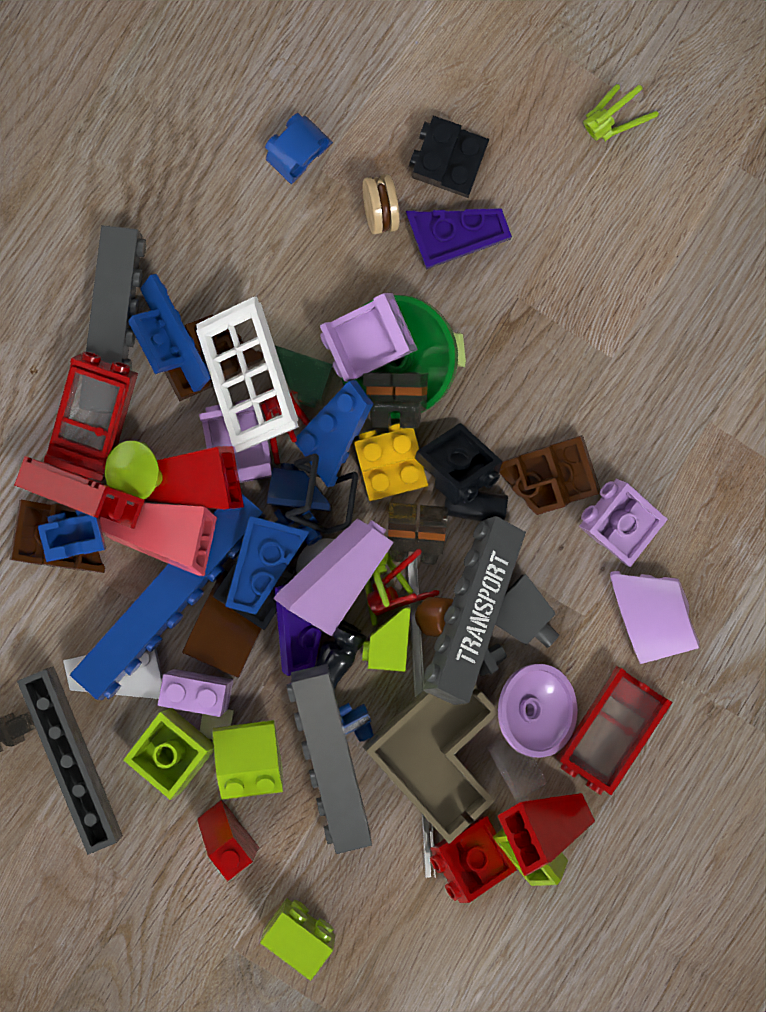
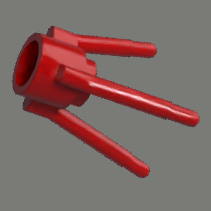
M289 392L296 414L304 425L307 426L310 420L296 403L292 392ZM277 395L264 400L265 403L261 407L266 421L272 419L271 413H273L274 417L282 415ZM294 430L288 431L287 433L291 441L296 442L297 438ZM274 437L270 439L274 463L278 465L280 464L277 440Z
M421 549L414 551L382 579L390 604L388 607L383 605L376 583L372 584L374 591L367 594V601L375 615L379 616L395 608L440 594L439 590H433L418 595L413 593L398 597L393 587L387 588L385 586L422 553Z

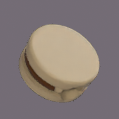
M386 174L381 175L380 178H364L363 201L371 233L381 234L387 231H397L399 228V206L391 176Z

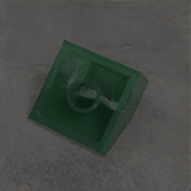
M274 345L284 377L298 403L314 409L316 404L323 406L334 375L333 364Z

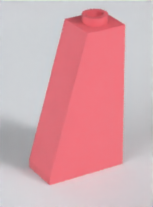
M144 503L134 529L99 516L102 533L111 540L195 575L205 576L217 517L206 507Z

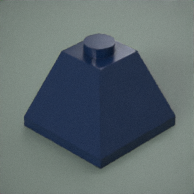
M281 463L280 468H273L267 504L291 508L305 506L310 478L304 471H300L299 468L295 467L294 464ZM315 485L310 510L331 512L332 505Z

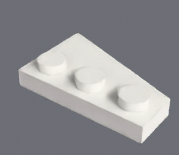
M156 649L152 652L147 650L139 659L142 661L140 667L131 676L126 674L120 680L119 684L121 687L115 695L159 699L163 677ZM86 655L63 660L71 691L87 692L70 676V673Z

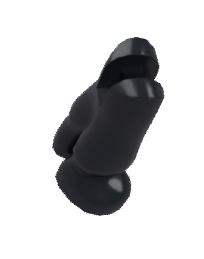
M342 620L338 627H336L333 633L334 641H327L322 645L315 666L328 664L334 690L338 682L354 663L357 651L363 646L367 638L361 633L360 629L345 620Z

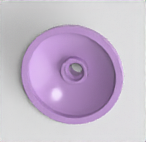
M530 664L518 669L506 681L499 698L498 719L505 739L517 752L525 756L537 758L553 755L567 744L576 726L578 713L576 695L567 677L558 669L545 664Z

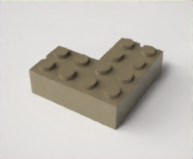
M476 685L474 686L469 703L453 705L422 691L362 746L449 844L470 825L461 816L464 811L475 820L495 802L454 756L456 752L498 714V710L481 691L476 689Z

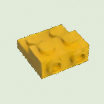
M404 422L389 426V433L377 435L376 430L359 434L360 440L354 442L370 502L428 487L424 467L415 459L419 446L413 426L407 428Z

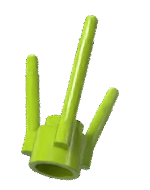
M616 84L598 105L586 114L587 118L583 121V124L594 140L597 141L602 137L606 142L618 133L658 117L659 113L654 111L612 129L611 126L615 124L612 115L643 89L641 85L635 87L608 110L603 109L620 89V85Z
M390 553L384 556L370 577L374 578L385 607H388L390 604L380 575L387 572L386 566L391 571L396 568ZM400 572L396 576L397 580L408 594H412L413 589ZM370 579L365 585L366 597L367 594L372 592ZM368 604L372 625L376 626L378 624L377 616L372 612Z

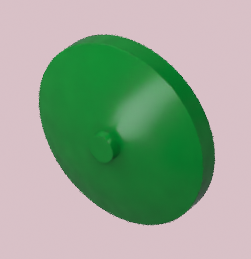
M394 295L418 350L355 379L365 393L368 386L427 387V395L422 396L367 395L373 402L370 412L387 418H407L431 409L450 389L458 366L456 339L445 317L427 302L405 295ZM342 377L341 380H342L343 384L345 385L347 382H345L344 379H343V377Z

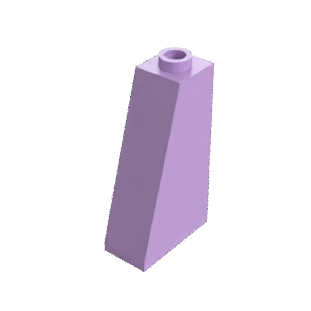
M357 518L276 594L274 599L292 613L332 636L336 627H338L393 544L390 539L384 536L386 529L372 520L367 525Z

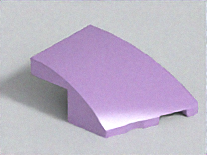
M620 571L610 573L617 602L640 664L699 648V640L689 618V603L679 579L668 577L655 578L652 575L641 574L640 577L621 575Z

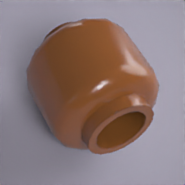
M427 597L416 609L415 621L423 634L432 637H439L442 634L446 623L444 617L448 608L452 606L453 599Z

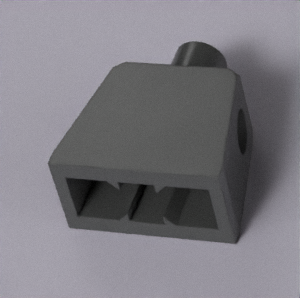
M522 574L506 591L495 625L525 645L536 637L548 648L559 637V634L548 624L556 614L529 577L526 574Z

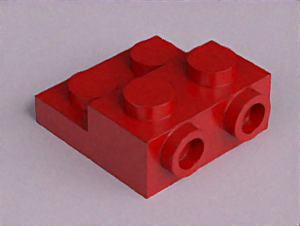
M482 816L470 824L450 844L443 839L430 848L433 854L430 857L433 868L438 873L443 872L448 881L445 885L448 895L454 901L458 900L459 903H470L517 871L515 865L493 839L497 833L487 816Z

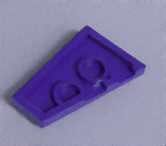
M502 208L465 209L464 211L433 210L430 212H417V210L406 211L405 213L426 270L511 240L512 238Z
M285 585L275 587V596ZM276 601L281 667L284 674L291 676V672L315 666L322 632L319 628L292 613Z

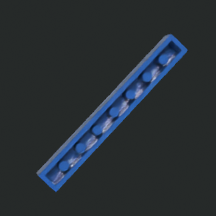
M243 494V508L217 509L213 513L217 520L205 576H198L168 564L70 673V676L96 700H104L105 697L109 700L118 692L121 687L119 684L120 680L126 674L131 676L142 664V661L139 660L147 650L152 652L163 640L160 635L168 627L172 629L183 618V614H181L183 609L188 604L193 606L204 594L201 589L209 580L212 583L215 582L225 570L222 567L229 558L235 559L239 555L249 516L260 519L266 517L264 512Z

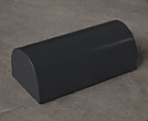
M479 490L477 496L471 502L466 504L462 500L457 505H454L446 497L443 515L480 522L495 516L505 520L508 495Z

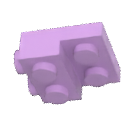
M616 479L614 482L610 481L602 487L600 491L602 497L595 506L591 505L583 511L581 515L583 521L579 527L598 544L608 549L622 563L631 567L668 519L628 483Z

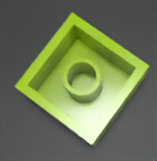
M169 708L159 712L123 761L171 800L184 791L214 752V743L173 708Z
M286 898L265 926L260 943L311 981L333 952L336 934L332 932L334 929L328 922L321 918L316 920L308 914L309 909L300 901L294 900L292 902Z

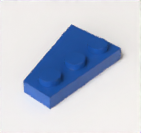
M356 380L348 381L296 437L297 441L295 444L305 457L312 454L319 456L317 474L327 487L335 486L341 464L346 462L350 454L348 450L354 437L359 435L373 406V402Z
M249 516L225 607L256 615L309 534V531Z

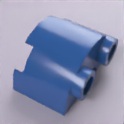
M299 113L294 114L286 123L287 129L280 136L275 134L265 145V148L268 150L266 161L291 185L306 171L308 165L333 143L307 116L302 117Z
M76 510V516L68 518L65 512L47 516L48 523L38 526L46 562L105 550L106 545L99 518Z

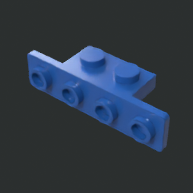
M152 274L141 287V292L151 311L132 315L128 323L155 374L181 367L193 392L200 391L211 378L208 367L196 350L194 340L185 329L179 312L175 309L168 296L165 285L161 283L157 274Z

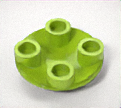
M125 441L118 444L110 452L105 464V478L108 486L142 499L149 497L155 487L159 486L162 482V473L159 470L157 459L145 442Z

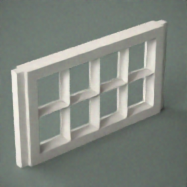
M252 297L196 324V332L230 440L236 452H241L298 428L297 414L262 305L259 303L258 298ZM252 318L258 337L240 345L235 325ZM229 329L234 348L218 355L212 336ZM260 344L266 363L248 370L243 351ZM237 354L242 373L225 380L220 362ZM269 370L274 389L257 396L251 377ZM245 380L251 399L234 406L228 387ZM277 395L282 415L265 421L259 403ZM253 406L259 424L242 431L236 413Z

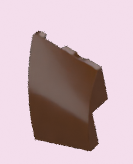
M213 314L185 325V329L194 340L196 350L206 365L207 363L196 332V324L214 316ZM229 329L212 336L218 355L234 348ZM237 334L240 345L245 343L242 341V337L239 334ZM249 348L243 351L248 368L264 358L263 353L259 350L255 351ZM237 354L220 362L225 380L242 372ZM181 367L165 371L179 402L213 387V382L210 378L200 391L193 392Z
M583 435L504 460L499 474L512 486L511 489L526 501L527 506L536 515L566 507L571 502L598 495L601 491Z
M19 500L9 560L105 573V566L101 561L99 551L46 562L38 526L48 523L47 516L65 512L68 518L76 516V510L60 503L50 505Z
M224 570L216 580L182 653L239 678L262 629L231 608L225 607V604L213 597L228 574Z

